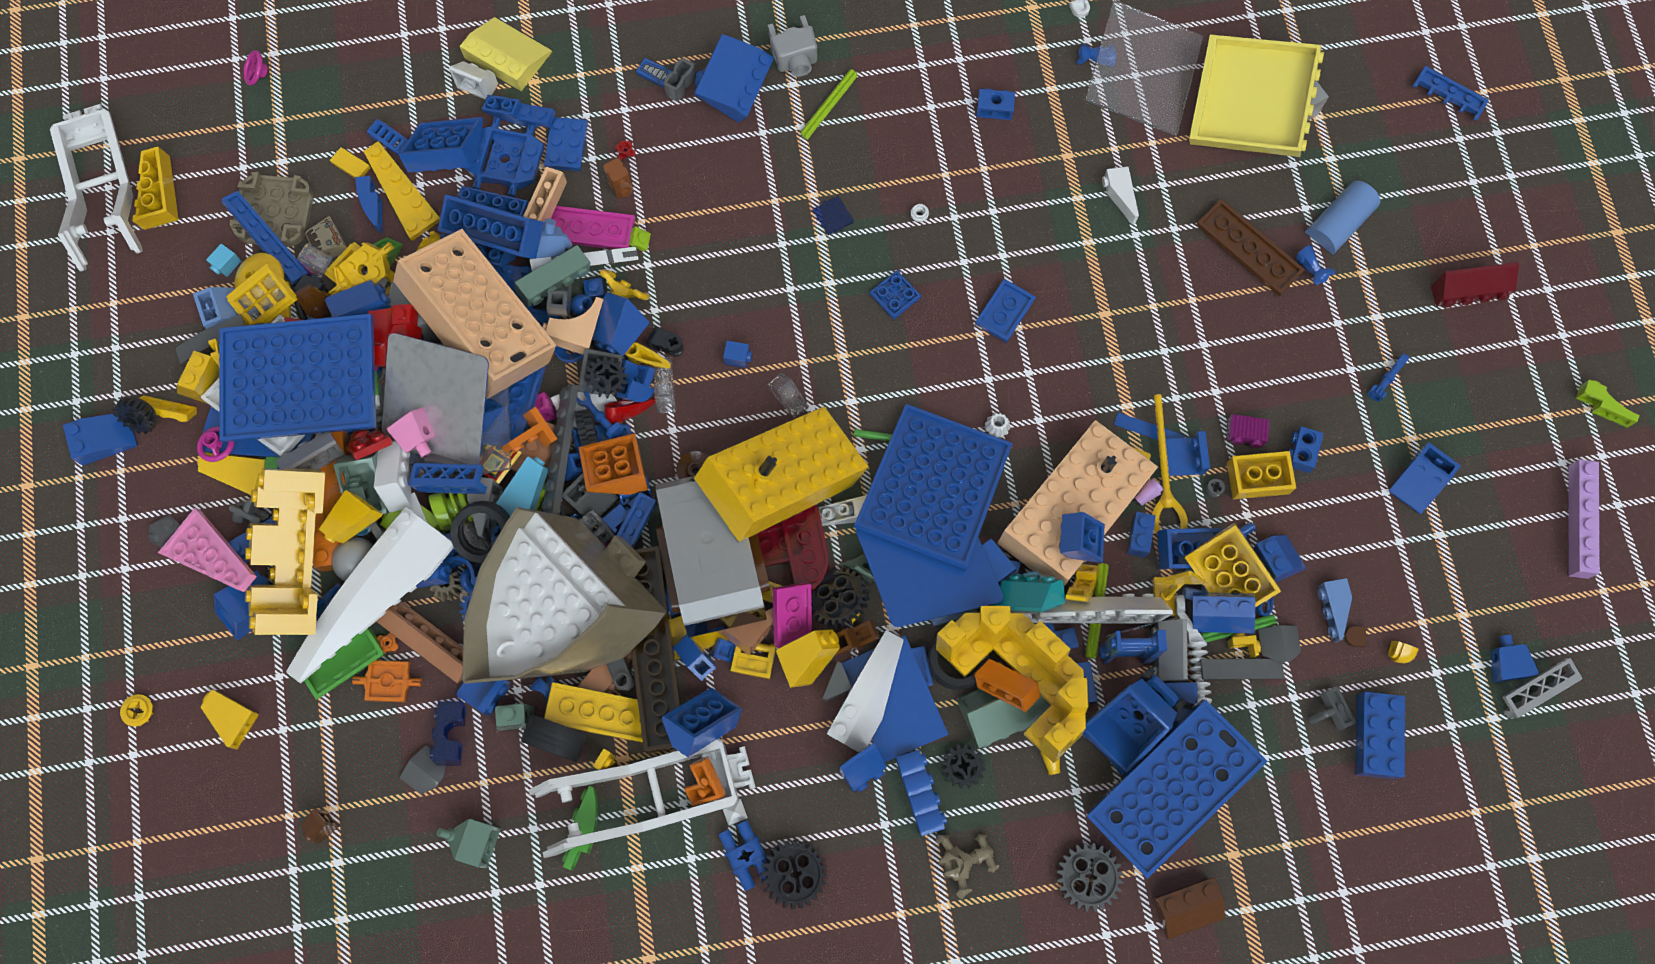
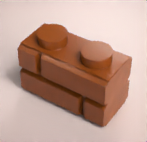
M616 158L603 166L605 175L616 197L629 196L633 191L629 173L621 160Z

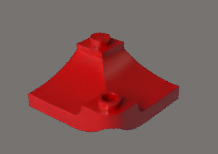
M393 305V307L368 311V314L374 316L375 367H386L388 337L390 334L397 333L421 340L422 328L418 327V312L413 305Z

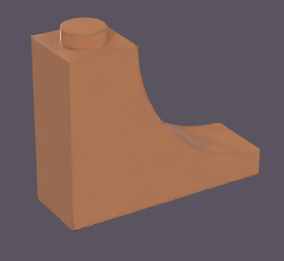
M773 608L758 614L738 613L729 617L713 619V628L746 654L750 655L774 628Z

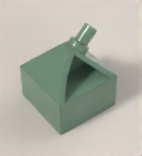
M468 819L453 829L439 828L436 835L448 841L454 860L480 868H488L501 828Z

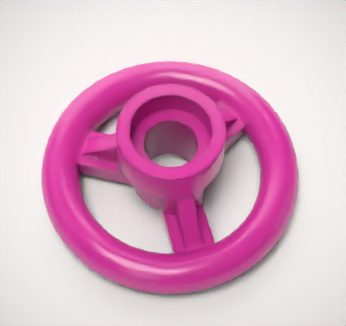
M257 50L252 51L248 55L244 65V80L249 86L254 85L259 77L264 78L267 74V65L263 64L262 55Z
M220 427L208 429L198 440L197 452L205 461H220L226 458L233 450L235 441L228 442L227 448L220 454L223 442L220 441V435L216 434L220 432ZM203 444L213 451V456H208L204 453Z

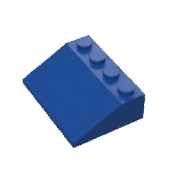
M722 34L694 95L739 123L748 116L774 57L756 46Z
M475 117L419 123L398 154L407 172L471 167L478 154L483 118Z

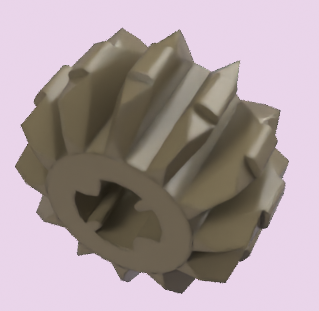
M450 568L449 587L446 588L444 584L432 586L430 591L435 592L433 596L436 599L440 597V600L443 602L447 598L453 601V595L460 597V594L457 592L458 590H463L462 585H459L461 584L460 574L457 571L453 573V570Z

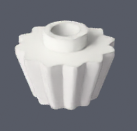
M1001 413L992 414V416L987 417L985 430L989 432V435L1003 438L1011 428L1009 425L1010 421Z

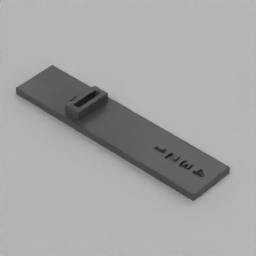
M1200 659L1202 679H1284L1283 663H1278L1271 659Z

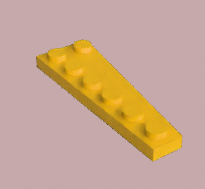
M379 141L363 151L411 241L439 223L440 217Z

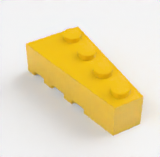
M159 147L141 151L138 172L140 174V181L137 182L136 188L138 190V198L135 199L134 204L136 214L133 215L132 221L146 230L177 221L179 218L170 156Z

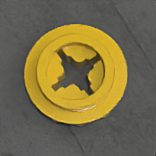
M132 695L121 706V719L129 726H142V724L149 722V718L153 715L154 705L144 695ZM139 707L144 712L138 713L136 716V713L131 709Z

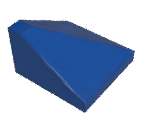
M718 638L709 656L731 663L736 645L730 641Z

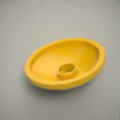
M267 253L251 255L237 270L234 282L235 289L268 262L275 267L284 279V271L280 261ZM270 275L262 281L268 290L276 284ZM258 285L250 291L256 300L264 294ZM278 287L271 293L274 298L278 296L281 289ZM247 295L240 299L242 303L248 306L252 304ZM268 297L259 302L262 307L271 303Z

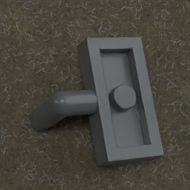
M1338 686L1320 694L1327 709L1309 717V722L1314 724L1331 716L1338 731L1356 724Z

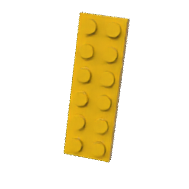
M552 682L544 719L575 730L643 743L637 699Z

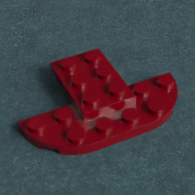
M817 505L781 521L782 524L773 525L757 533L765 567L790 562L794 584L810 583L811 592L821 584L828 569V550Z

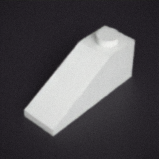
M1129 167L1107 169L1105 176L1102 177L1103 187H1106L1108 196L1129 222L1135 224L1139 214Z

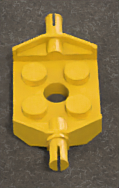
M363 242V246L339 266L333 267L337 284L329 291V294L334 295L369 280H372L375 284L378 283L390 272L387 253L394 249V246L388 242L384 247L378 248L373 244ZM362 265H366L368 268L366 275L361 272Z

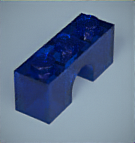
M438 701V708L434 710L436 727L432 729L434 747L430 749V759L436 766H461L463 745L459 741L448 740V734L454 727L465 726L467 707L462 701Z

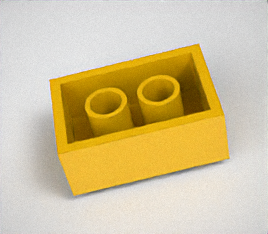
M1290 451L1232 456L1227 462L1233 499L1288 495L1296 489Z

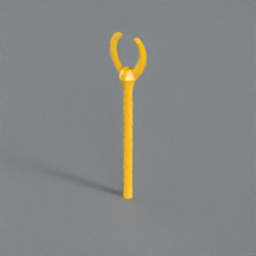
M1161 394L1154 395L1162 487L1164 489L1152 515H1156L1154 523L1156 534L1157 531L1161 530L1159 527V516L1163 508L1173 507L1180 518V529H1187L1188 518L1183 507L1173 497L1170 490Z

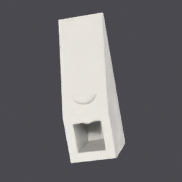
M867 495L819 507L822 526L856 522Z

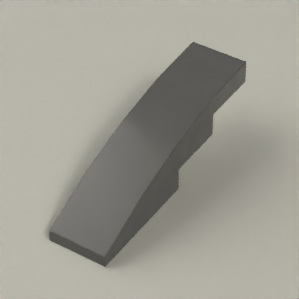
M240 314L216 324L176 347L180 364H187L193 351L211 355L210 353H213L214 350L208 341L216 339L219 342V328L246 326L243 316Z

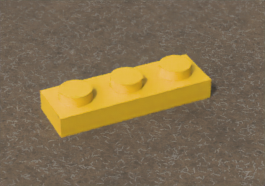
M144 395L139 398L149 403L154 408L156 415L162 418H173L180 422H188L197 414V407Z

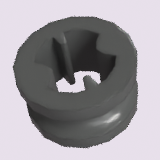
M1220 479L1210 480L1205 488L1206 493L1210 497H1219L1225 490L1223 481ZM1214 484L1218 485V486H1217V489H1219V490H1217L1216 492H1214V491H1213V487H1211V485H1212V486H1213Z

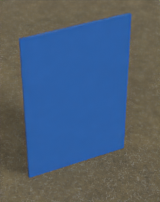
M906 635L900 637L904 640L883 719L872 737L873 743L876 745L884 762L949 735L912 651L910 653V661H908L906 651L912 649ZM875 649L842 663L852 688Z

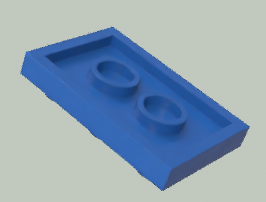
M553 118L548 136L544 162L545 168L581 171L588 127L587 120Z
M1004 278L976 320L975 325L1007 343L1036 297Z

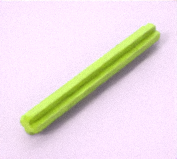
M851 69L847 72L801 130L802 137L809 139L857 78L856 71Z
M1099 563L1093 597H1105L1109 566L1105 563ZM1090 623L1085 654L1087 658L1093 659L1097 656L1101 623Z

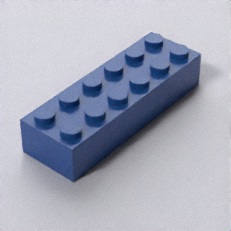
M445 194L437 231L451 235L463 229L472 242L517 256L536 259L544 222L465 198Z

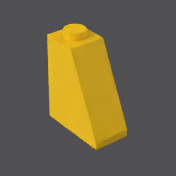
M345 490L319 530L325 534L324 538L332 543L335 541L345 543L381 518L383 513L359 495Z
M211 690L205 695L201 705V709L225 745L236 750L259 716L253 710L215 690Z

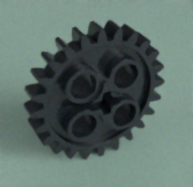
M840 567L839 572L835 568H833L832 574L827 572L821 584L811 592V607L814 619L821 625L825 624L827 628L833 625L835 629H837L838 624H841L844 628L847 621L852 625L853 618L859 620L857 614H864L862 607H868L865 601L870 600L868 596L870 590L863 576L859 575L856 570L852 572L850 568L844 571L842 567Z
M793 840L791 845L789 841H784V847L781 844H777L778 851L770 849L772 856H765L769 862L761 865L766 868V871L760 873V875L766 876V879L762 880L761 883L768 885L764 892L771 891L768 898L773 899L776 897V905L783 901L782 908H787L789 903L791 909L796 908V903L799 908H803L804 902L806 905H811L810 898L813 900L818 899L815 893H823L819 887L820 885H826L822 881V877L827 876V874L822 873L826 865H820L824 858L816 857L819 852L818 850L811 852L813 845H808L805 848V841H801L799 846L797 840ZM800 856L805 859L803 867H800L797 863ZM780 861H783L786 865L784 872H780L778 869ZM793 871L797 872L796 876H790V874L793 873ZM805 876L810 881L807 888L802 885V880ZM784 882L790 884V891L788 893H785L782 889Z

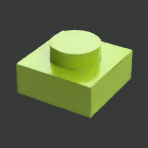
M636 226L633 227L628 245L636 247V249L643 252L648 250L651 233Z

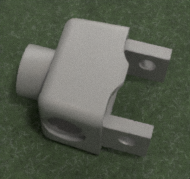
M805 15L800 16L801 28H788L781 34L776 35L773 24L768 25L771 54L774 57L778 70L780 72L791 70L792 75L795 77L808 74L812 69L811 64L817 62V43L812 26L808 25Z

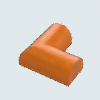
M709 756L703 757L689 765L697 783L684 788L692 807L719 799L725 795V790Z

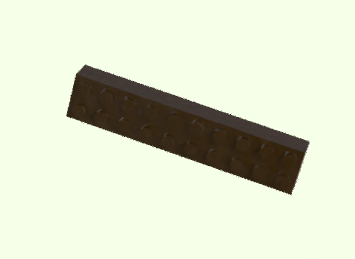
M659 546L635 549L646 561L635 578L666 610L665 615L657 626L631 650L645 753L675 749L672 747L662 717L681 705L664 570Z

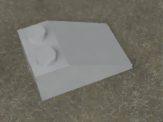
M481 478L480 482L487 487L486 494H467L469 504L476 501L496 503L502 495L504 488L497 484L494 479ZM485 513L472 514L478 536L487 543L492 544L491 532L496 527V520Z

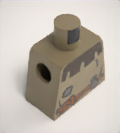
M330 216L307 230L305 234L309 242L300 246L304 256L315 253L320 260L341 255L347 248L335 222Z

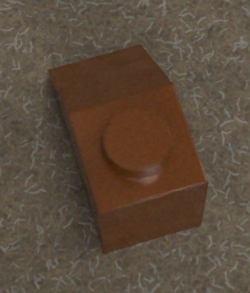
M313 809L301 826L305 831L303 833L304 837L309 842L321 843L339 828L328 811Z

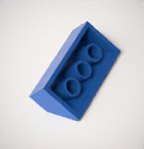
M710 688L663 715L662 721L672 747L680 751L681 754L690 757L736 728L743 708L715 689Z

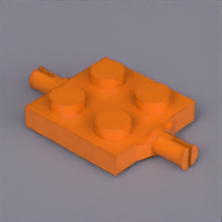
M374 661L368 665L365 677L353 676L352 684L364 685L365 701L406 703L409 686L421 687L422 684L417 682H422V678H410V662Z

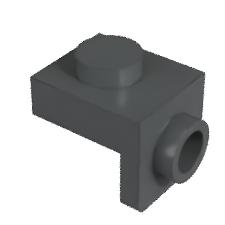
M167 515L149 525L148 538L151 543L162 548L165 545V541L174 534L180 524L172 516Z

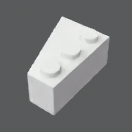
M393 441L392 445L378 451L374 488L389 512L403 510L405 507L412 508L411 486L408 485L410 480V452H404L396 441Z

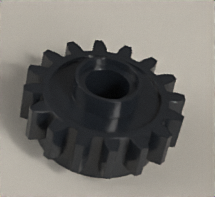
M124 397L113 408L115 412L113 415L119 417L117 421L123 422V427H130V431L136 430L139 434L142 431L147 434L148 431L152 432L158 423L156 420L158 416L154 408L142 399Z

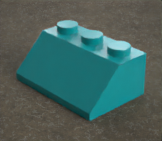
M1022 574L1010 575V578L1003 580L1000 585L1003 600L992 606H1010V610L1044 612L1065 603L1063 579H1055V576L1038 578V575H1028L1026 577H1022Z

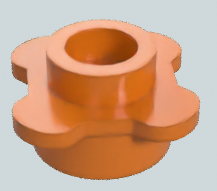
M392 633L377 637L384 653L398 649L396 636Z

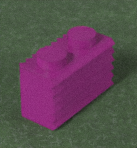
M1231 414L1227 420L1225 440L1231 441V444L1234 445L1246 443L1250 444L1253 448H1260L1268 442L1270 420Z

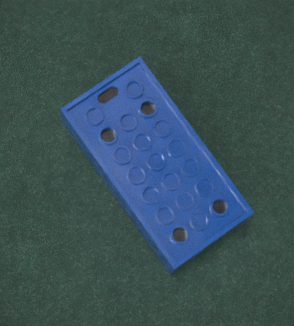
M1202 699L1128 774L1126 773L1086 812V815L1148 879L1268 761L1207 700Z

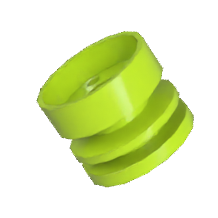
M444 493L429 495V502L440 529L444 533L450 531L453 519L457 513L469 504L467 494L449 493V497H446ZM472 515L468 517L470 522H474Z

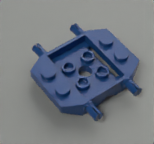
M493 117L492 125L482 128L476 159L471 167L464 169L475 179L472 188L480 190L482 182L489 184L499 183L509 187L507 193L509 197H515L517 189L521 190L535 182L544 145L533 136L536 127L534 124H528L526 133L523 134L498 129L501 119ZM491 141H494L486 170L482 171ZM504 157L510 158L507 163L501 162Z

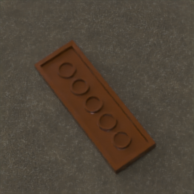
M1222 199L1196 224L1199 229L1279 297L1305 271L1303 267Z

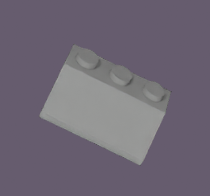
M330 432L317 434L309 442L301 443L294 451L282 454L276 462L280 469L319 470L345 454Z
M1187 619L1160 621L1152 627L1151 635L1157 630H1166L1167 651L1155 660V666L1152 667L1155 670L1153 675L1159 677L1164 683H1182L1188 679Z

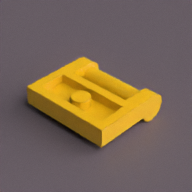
M760 643L755 650L769 653L768 658L741 653L742 650L736 646L731 672L770 679L777 647L772 643L771 645Z

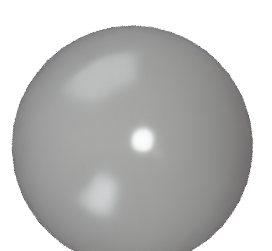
M353 537L345 543H340L335 548L331 561L335 574L345 582L374 544L360 537Z

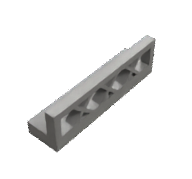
M1571 658L1564 659L1504 695L1503 699L1509 707L1504 710L1507 718L1521 717L1582 680L1583 678ZM1567 665L1571 672L1561 676L1562 667ZM1547 676L1555 677L1554 681L1545 685ZM1530 686L1539 687L1536 692L1528 695ZM1515 695L1522 696V700L1516 704L1511 700Z

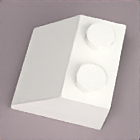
M460 62L449 68L458 89L485 100L487 95L493 94L498 85L496 76L492 71L483 70L473 63Z

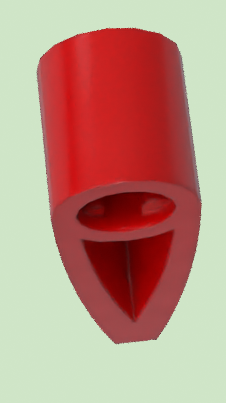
M650 397L644 402L621 400L606 403L604 405L605 417L612 425L616 422L622 424V421L633 418L647 410L657 401V398Z

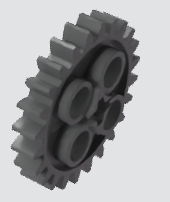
M1083 843L1082 850L1078 845H1075L1076 852L1068 849L1070 856L1062 855L1065 862L1058 863L1062 867V870L1056 871L1057 874L1061 875V878L1057 879L1056 882L1062 883L1058 890H1065L1066 893L1063 895V898L1070 897L1069 905L1076 902V909H1080L1084 905L1085 912H1088L1090 906L1093 912L1097 911V906L1104 910V903L1111 906L1110 898L1117 900L1118 897L1114 893L1122 892L1117 887L1118 884L1124 883V881L1118 879V876L1124 874L1117 871L1121 864H1114L1117 857L1110 858L1111 851L1107 850L1104 853L1102 845L1096 849L1095 843H1092L1090 848H1088L1087 843ZM1078 859L1083 860L1085 863L1083 871H1079L1076 868V861ZM1090 859H1093V864L1090 873ZM1100 862L1105 865L1106 870L1104 874H1099L1096 870V866ZM1089 873L1091 876H1094V880H1090V883L1089 879L1085 878V875ZM1076 880L1081 881L1083 884L1081 892L1075 891L1073 887ZM1098 883L1103 886L1104 890L1100 896L1094 891V887ZM1088 884H1089V892H1090V895H1089V896L1086 895V891H1087V888H1088Z

